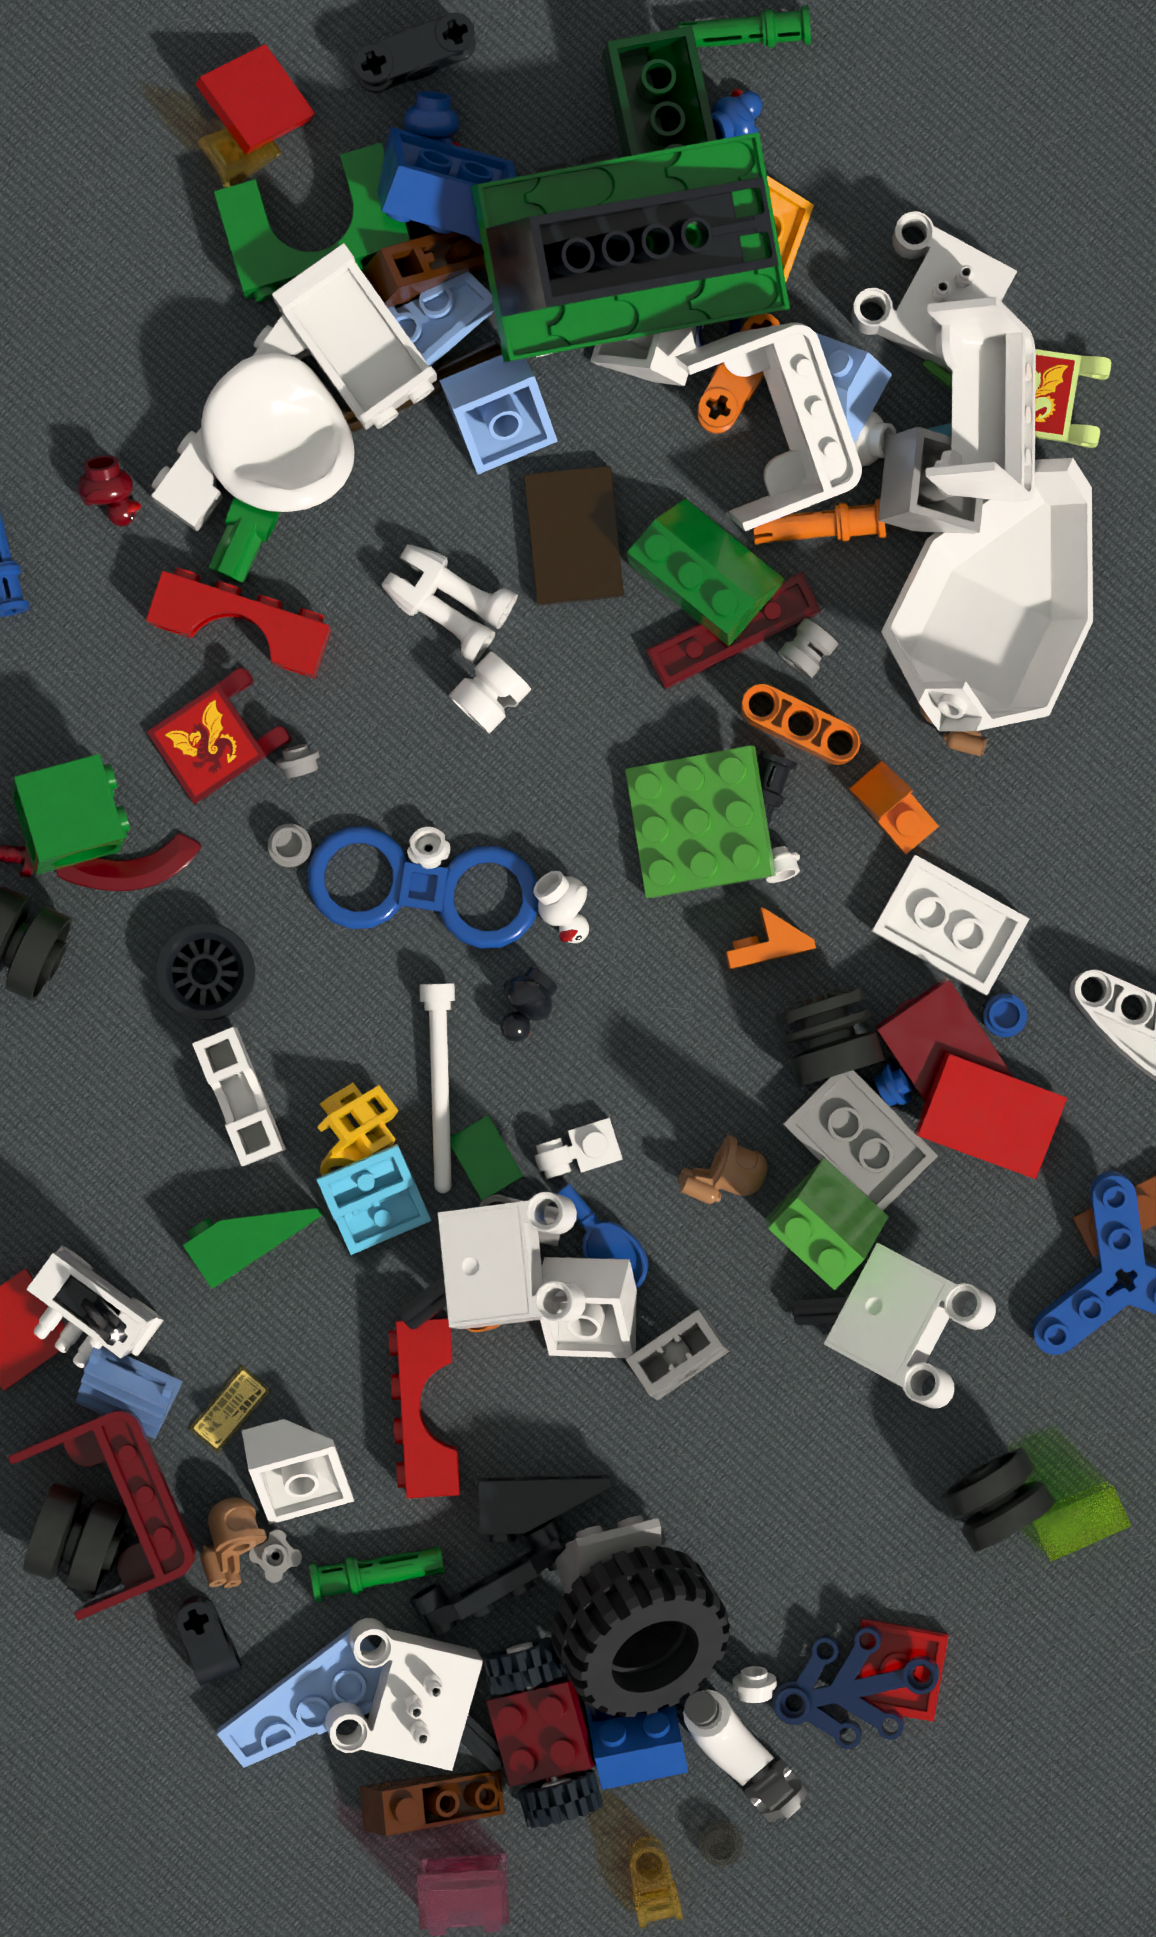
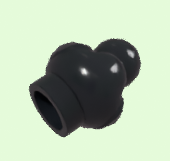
M530 967L524 976L511 978L504 984L505 996L516 1010V1012L508 1013L500 1023L502 1035L509 1041H522L530 1034V1020H544L551 1013V997L558 987L542 971Z

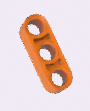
M766 684L754 685L743 696L740 707L741 714L746 722L827 763L844 765L851 761L859 751L860 736L850 724ZM762 694L770 698L773 703L771 714L765 717L754 715L749 709L751 697ZM794 714H804L811 720L812 730L806 736H797L790 731L788 720ZM834 733L845 734L851 741L850 752L840 756L832 753L828 748V737Z

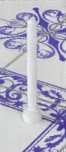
M454 983L419 984L420 1002H424L425 1011H429L434 1187L437 1192L444 1194L449 1192L452 1187L446 1010H451V1001H455Z

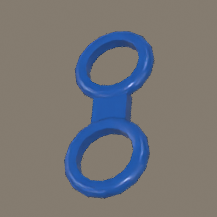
M368 826L345 827L328 835L314 850L307 869L308 891L316 908L332 923L349 929L373 928L390 920L403 906L439 912L445 927L463 943L480 949L502 948L519 940L533 925L538 912L539 900L533 893L538 881L531 866L517 853L496 845L475 846L458 854L446 868L426 869L421 864L408 862L402 847L387 833ZM350 844H367L378 848L388 858L393 869V884L389 895L379 906L368 911L353 912L340 907L331 899L325 886V871L329 860L338 850ZM495 863L506 867L517 877L522 888L523 902L518 915L509 925L497 931H481L470 927L460 918L455 908L454 891L459 878L468 869L478 864Z

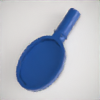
M570 1183L557 1194L569 1198L574 1203L577 1211L576 1219L579 1222V1226H582L586 1231L582 1243L584 1258L630 1259L636 1289L639 1288L645 1281L649 1269L648 1258L639 1240L620 1224L612 1221H599L595 1216V1212H592Z

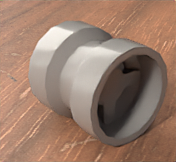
M804 618L796 629L797 636L793 641L786 642L778 654L798 672L812 679L820 669L819 662L824 656L831 655L838 646V642L820 626Z

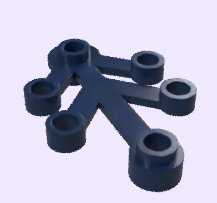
M865 1625L856 1633L854 1638L855 1646L831 1685L813 1688L824 1666L832 1663L840 1652V1645L835 1637L822 1635L813 1644V1655L798 1680L786 1681L776 1689L772 1698V1706L776 1716L781 1721L791 1725H799L807 1721L835 1738L836 1743L843 1749H852L859 1744L862 1737L860 1725L853 1720L841 1722L819 1706L836 1703L877 1728L878 1733L883 1738L893 1740L898 1738L904 1729L905 1722L903 1716L894 1710L883 1711L862 1697L907 1687L915 1694L929 1693L935 1688L939 1680V1668L933 1659L921 1655L910 1659L905 1668L855 1679L869 1655L875 1653L882 1643L880 1630L875 1626ZM864 1633H871L876 1638V1644L872 1647H867L862 1644L860 1636ZM823 1642L829 1643L833 1647V1655L823 1656L818 1650V1645ZM917 1666H925L930 1671V1677L925 1680L918 1679L914 1674V1669ZM792 1694L798 1695L802 1699L803 1705L800 1708H792L787 1702V1697ZM886 1718L895 1719L898 1723V1730L894 1732L887 1731L883 1726V1720ZM841 1729H853L856 1739L853 1741L844 1740L840 1734Z

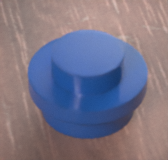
M1012 994L996 995L984 1007V1024L996 1036H1014L1026 1024V1007L1018 997Z
M887 1064L882 1067V1073L875 1076V1083L883 1100L891 1107L896 1104L904 1106L911 1101L910 1092L914 1090V1086L902 1068L897 1069L893 1064Z

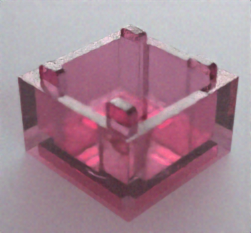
M507 1854L419 1860L416 1877L420 1929H429L431 1936L445 1935L446 1928L484 1925L485 1932H498L501 1930V1924H509L511 1904Z

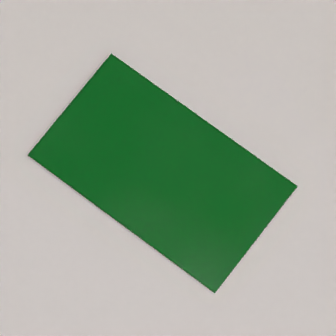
M489 1115L450 1137L451 1147L482 1201L523 1177L522 1172Z

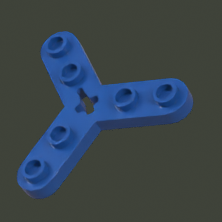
M1107 1171L1100 1174L1094 1179L1090 1187L1099 1267L1041 1311L1034 1319L1032 1336L1038 1347L1045 1353L1058 1355L1069 1351L1127 1305L1156 1314V1265L1145 1261L1137 1195L1134 1185L1125 1174L1118 1171ZM1122 1269L1126 1273L1134 1270L1130 1276L1133 1281L1130 1286L1126 1287L1123 1283L1113 1286L1118 1280L1115 1275L1118 1270ZM1110 1289L1111 1293L1106 1294V1291Z

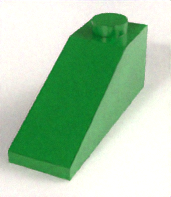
M320 1207L222 1219L215 1224L207 1218L187 1232L191 1240L183 1244V1247L211 1289H213L323 1216L324 1213Z

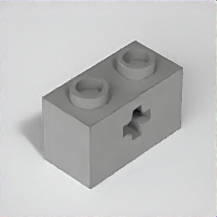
M697 1310L626 1358V1361L648 1395L658 1401L730 1351L707 1316L700 1310Z

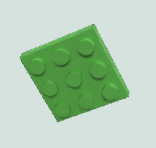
M744 746L625 769L646 898H656L776 876L755 746Z

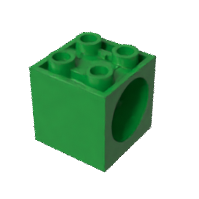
M100 754L14 777L11 795L35 875L120 852L124 839L127 838L126 832L130 831L129 822L123 805L115 806L113 799L114 790L117 789L115 775L110 763L103 765Z

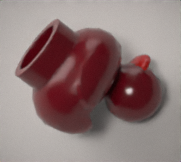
M102 455L88 459L84 463L85 474L82 475L77 486V492L82 502L87 506L91 504H108L106 513L109 521L120 527L129 525L135 519L136 511L141 508V504L138 501L128 498L133 491L131 476L119 467V461L114 456Z

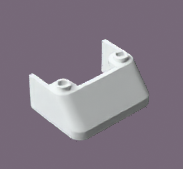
M996 296L928 304V313L942 326V332L937 333L936 336L938 357L945 359L946 364L952 369L951 450H946L942 453L941 460L936 461L935 467L926 468V477L947 495L1009 502L1032 500L1035 489L1036 353L1031 331Z
M795 322L737 332L675 356L677 365L690 375L722 362L731 373L737 376L747 377L761 371L764 373L790 451L775 456L765 467L764 482L769 496L729 511L731 519L744 531L845 493L857 485L862 474L861 462L819 338L811 328L802 323Z

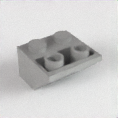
M641 1515L634 1516L618 1522V1528L603 1531L601 1526H594L577 1532V1538L565 1544L566 1549L555 1561L564 1593L569 1594L572 1591V1583L580 1575L585 1577L591 1572V1566L600 1560L602 1564L612 1559V1554L620 1551H625L626 1553L634 1552L635 1547L641 1546L651 1547L652 1550H655L656 1546L662 1547L659 1518L644 1521Z

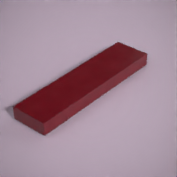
M801 572L785 580L783 585L730 646H727L702 624L698 623L646 649V653L666 690L801 623L804 618L809 619L819 614L821 609Z

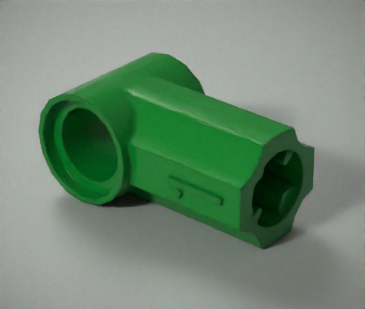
M235 497L226 517V530L213 555L209 569L226 578L244 584L262 542L266 543L269 539L280 512L259 509Z

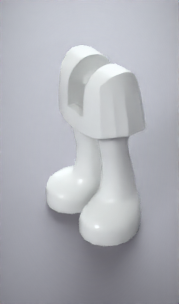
M407 544L400 559L410 565L416 572L422 573V577L414 587L406 579L390 572L381 584L383 589L409 616H414L421 612L452 632L461 641V655L472 664L476 663L495 637V632L487 626L468 618L434 596L437 588L474 611L497 629H500L506 621L517 600L518 594L506 588H502L493 594L482 591L447 569V557L435 551Z

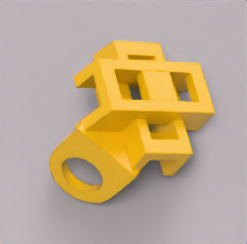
M351 1083L320 1103L328 1116L317 1126L318 1129L323 1132L330 1127L339 1139L337 1144L321 1162L320 1173L322 1176L332 1172L331 1167L349 1165L393 1146L396 1139L385 1123L392 1120L399 1110L380 1085L362 1095L356 1085ZM377 1100L385 1112L380 1113L372 1102ZM351 1113L360 1127L355 1128L347 1115Z

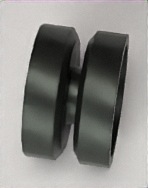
M1022 1447L982 1464L941 1495V1499L954 1518H963L974 1514L965 1522L961 1530L974 1552L988 1548L1010 1537L1041 1517L1056 1503L1043 1481H1033L1022 1485L1030 1478L1035 1469Z

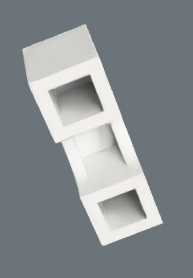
M231 1027L192 1043L206 1080L211 1085L226 1121L225 1127L241 1166L249 1165L286 1150L238 1028Z

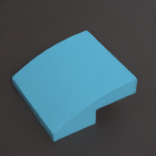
M398 1144L316 1178L350 1255L431 1221L430 1214Z

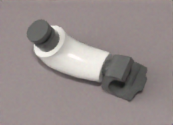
M703 1690L691 1694L685 1702L683 1716L689 1733L696 1744L717 1766L740 1785L744 1786L750 1780L753 1782L745 1790L744 1794L768 1822L782 1817L789 1819L801 1808L800 1803L808 1794L804 1784L782 1760L777 1761L770 1768L767 1766L774 1757L746 1728L723 1695L713 1690Z

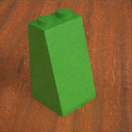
M824 1157L766 1217L765 1221L767 1228L831 1288L836 1290L865 1260L889 1216Z

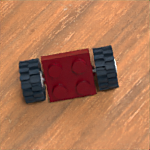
M550 1637L531 1640L527 1643H519L512 1647L509 1646L482 1658L490 1693H508L491 1697L486 1702L509 1786L539 1781L530 1783L527 1787H522L518 1791L528 1828L547 1827L550 1824L556 1825L562 1823V1821H571L578 1816H586L590 1814L589 1812H595L604 1806L595 1771L591 1769L596 1765L577 1692L571 1680L568 1679L539 1686V1683L549 1682L566 1674L556 1655L557 1653L553 1648Z

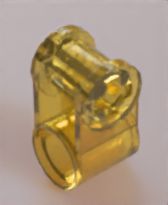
M643 1837L636 1840L631 1846L628 1855L629 1870L634 1888L632 1893L640 1929L646 1928L648 1922L674 1917L677 1921L683 1920L676 1881L672 1877L665 1846L658 1839L652 1837ZM650 1852L656 1854L661 1859L659 1865L653 1870H643L636 1863L642 1854Z

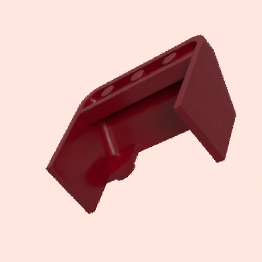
M127 1410L109 1412L20 1449L8 1456L12 1465L63 1443L70 1459L80 1466L91 1467L106 1461L140 1542L127 1547L118 1559L117 1570L124 1587L85 1603L74 1612L77 1621L175 1580L186 1574L193 1566L195 1548L142 1423L134 1413Z

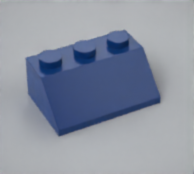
M390 127L379 181L378 197L381 211L396 221L409 222L413 220L427 224L429 228L443 234H448L451 231L467 235L474 242L482 244L471 186L514 178L517 175L513 161Z

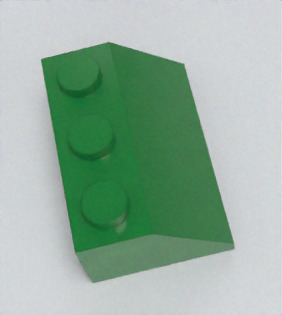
M686 498L656 518L627 551L629 566L727 646L733 643L785 582L781 575Z

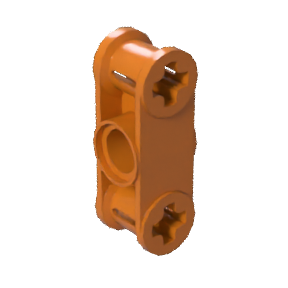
M767 313L755 315L745 322L740 332L780 325V323L773 315ZM723 362L718 364L712 375L711 382L699 402L697 413L700 425L706 431L713 434L729 430L746 402L751 399L764 377L763 371L751 376L741 377L731 373L724 366ZM719 402L725 404L724 413L727 417L719 415L716 420L709 417L711 409L708 405L716 407Z

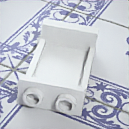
M344 243L272 293L278 308L365 430L372 425H375L377 429L382 428L398 416L399 413L396 408L409 399L415 404L435 389L432 385L437 380L435 370L427 364L355 263L354 256Z

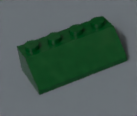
M692 26L607 41L602 53V59L623 157L717 140Z

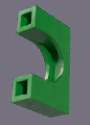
M382 142L340 154L353 200V217L345 235L333 246L315 252L299 251L285 245L276 237L269 225L256 179L214 191L246 300L255 298V302L272 300V293L343 243L352 253L355 263L362 271L364 269L363 266L367 265L381 248L410 241L405 222L396 221L381 211L378 187L384 159Z

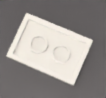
M914 855L871 932L986 996L1026 927L1029 918L919 856Z

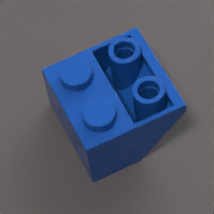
M585 1703L594 1758L602 1790L688 1773L675 1705L671 1707L664 1705L658 1708V1712L649 1715L637 1712L635 1717H623L618 1712L615 1716L600 1712L598 1709L590 1707Z

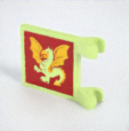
M1035 349V438L1066 442L1088 448L1097 447L1100 436V429L1097 426L1070 424L1078 375L1106 380L1110 374L1111 360L1106 357L1079 356Z

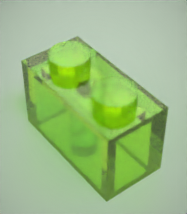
M1105 1481L1054 1504L1045 1514L1032 1522L1031 1526L1044 1556L1052 1562L1129 1528L1131 1523L1114 1485Z

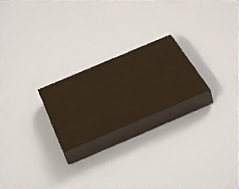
M611 466L524 474L537 606L624 597Z

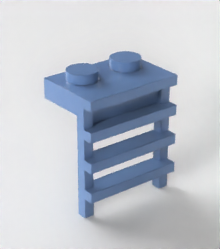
M102 1346L101 1350L94 1347L84 1369L76 1403L102 1415L115 1410L130 1411L139 1418L146 1435L156 1439L183 1381L127 1355L120 1359L104 1346Z

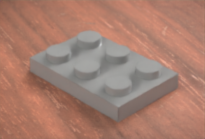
M854 1070L828 1078L783 1123L819 1161L825 1157L882 1211L938 1157Z

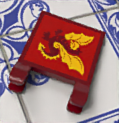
M238 668L217 685L147 731V734L193 804H197L267 756L286 746L292 740L287 729L278 726L257 741L229 698L253 684V677L246 669Z

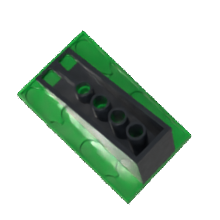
M759 132L471 186L504 362L790 309Z

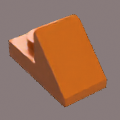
M883 761L848 789L904 855L939 827L911 794L913 792L911 787Z
M761 907L759 911L767 942L759 943L758 936L732 942L734 950L727 951L725 955L728 968L731 970L814 950L816 945L813 938Z

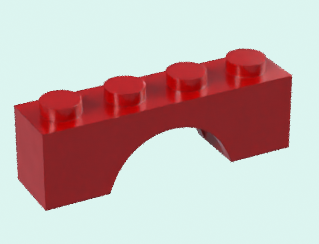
M176 567L174 574L162 571L146 619L151 626L192 639L202 627L214 620L228 617L244 619L257 626L265 634L270 647L271 662L274 666L316 679L332 631L329 625L323 623L325 616L300 608L298 615L282 610L283 602L264 595H258L257 601L240 596L241 588L221 581H217L215 588L199 583L200 575Z
M432 1317L415 1330L410 1329L402 1319L396 1321V1330H389L390 1356H398L399 1373L391 1374L392 1399L401 1400L402 1417L394 1418L395 1444H403L404 1461L396 1462L398 1488H406L407 1499L460 1495L458 1447L438 1439L425 1424L421 1413V1394L426 1381L437 1370L453 1361L451 1328H449L448 1317Z

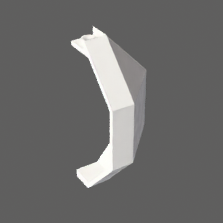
M1074 458L1035 460V489L1032 500L1009 502L983 499L980 533L935 532L928 537L881 632L919 704L938 731H980L1050 715L1093 623L1092 487Z

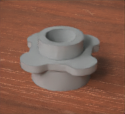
M279 1529L272 1530L269 1533V1538L263 1544L256 1545L249 1552L250 1560L253 1563H258L265 1571L266 1580L273 1583L279 1582L286 1570L290 1567H297L302 1561L300 1550L293 1549L291 1543L286 1540V1533ZM273 1552L280 1554L278 1560L272 1559L271 1555Z

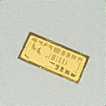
M241 1366L188 1429L215 1452L219 1453L271 1389L244 1366Z

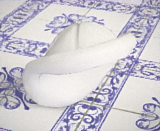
M279 353L251 356L229 370L218 381L207 398L201 419L204 452L217 479L237 499L256 508L268 511L292 512L306 510L330 499L348 479L354 464V443L351 430L331 393L316 373L300 359Z

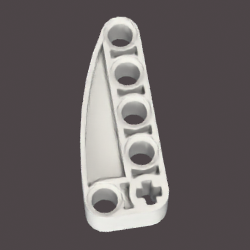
M1089 970L1075 976L1070 985V996L1078 1009L1114 1049L1139 1070L1156 1081V995L1099 970ZM1089 977L1098 980L1103 990L1100 999L1094 1003L1084 999L1081 994V985ZM1128 995L1137 997L1142 1003V1013L1136 1020L1126 1018L1121 1010L1122 1001Z

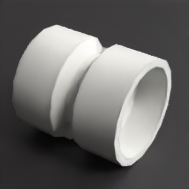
M492 651L474 668L476 676L473 679L464 678L449 694V697L488 734L506 717L504 709L507 706L516 707L531 691L528 684Z

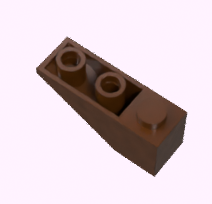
M501 1770L397 1779L360 1786L364 1831L384 1836L505 1814Z

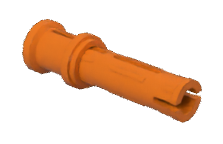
M876 499L874 504L848 506L846 502H840L839 505H835V510L788 514L755 527V545H759V543L837 536L838 540H842V542L849 541L852 536L877 534L879 538H886L885 523L878 521L880 499Z

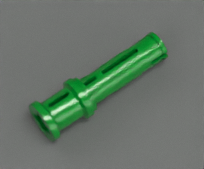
M808 5L802 6L797 11L773 12L772 8L761 11L760 16L679 22V28L693 27L697 48L747 43H763V46L774 48L776 43L802 41L804 45H811Z
M440 1546L370 1560L358 1561L357 1557L349 1556L346 1557L345 1562L319 1567L316 1563L309 1564L316 1603L322 1602L324 1597L350 1592L352 1596H357L363 1592V1588L445 1574Z

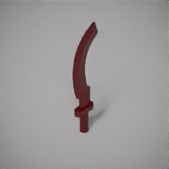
M178 833L159 850L147 856L130 860L96 858L57 869V877L76 885L98 890L132 891L144 889L166 881L181 871L199 852L201 844ZM0 845V861L24 864V869L20 871V877H32L34 869L27 846L25 848L24 846Z

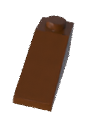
M451 231L448 234L435 233L381 248L362 272L385 305L391 307L418 299L420 293L468 271L471 274H475L486 269L482 244L474 242L467 235Z

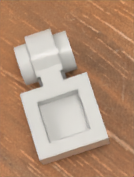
M610 1118L569 1130L568 1135L572 1146H563L561 1138L536 1145L538 1154L534 1155L539 1172L544 1171L546 1179L570 1172L569 1163L573 1162L572 1159L575 1158L581 1173L622 1160Z

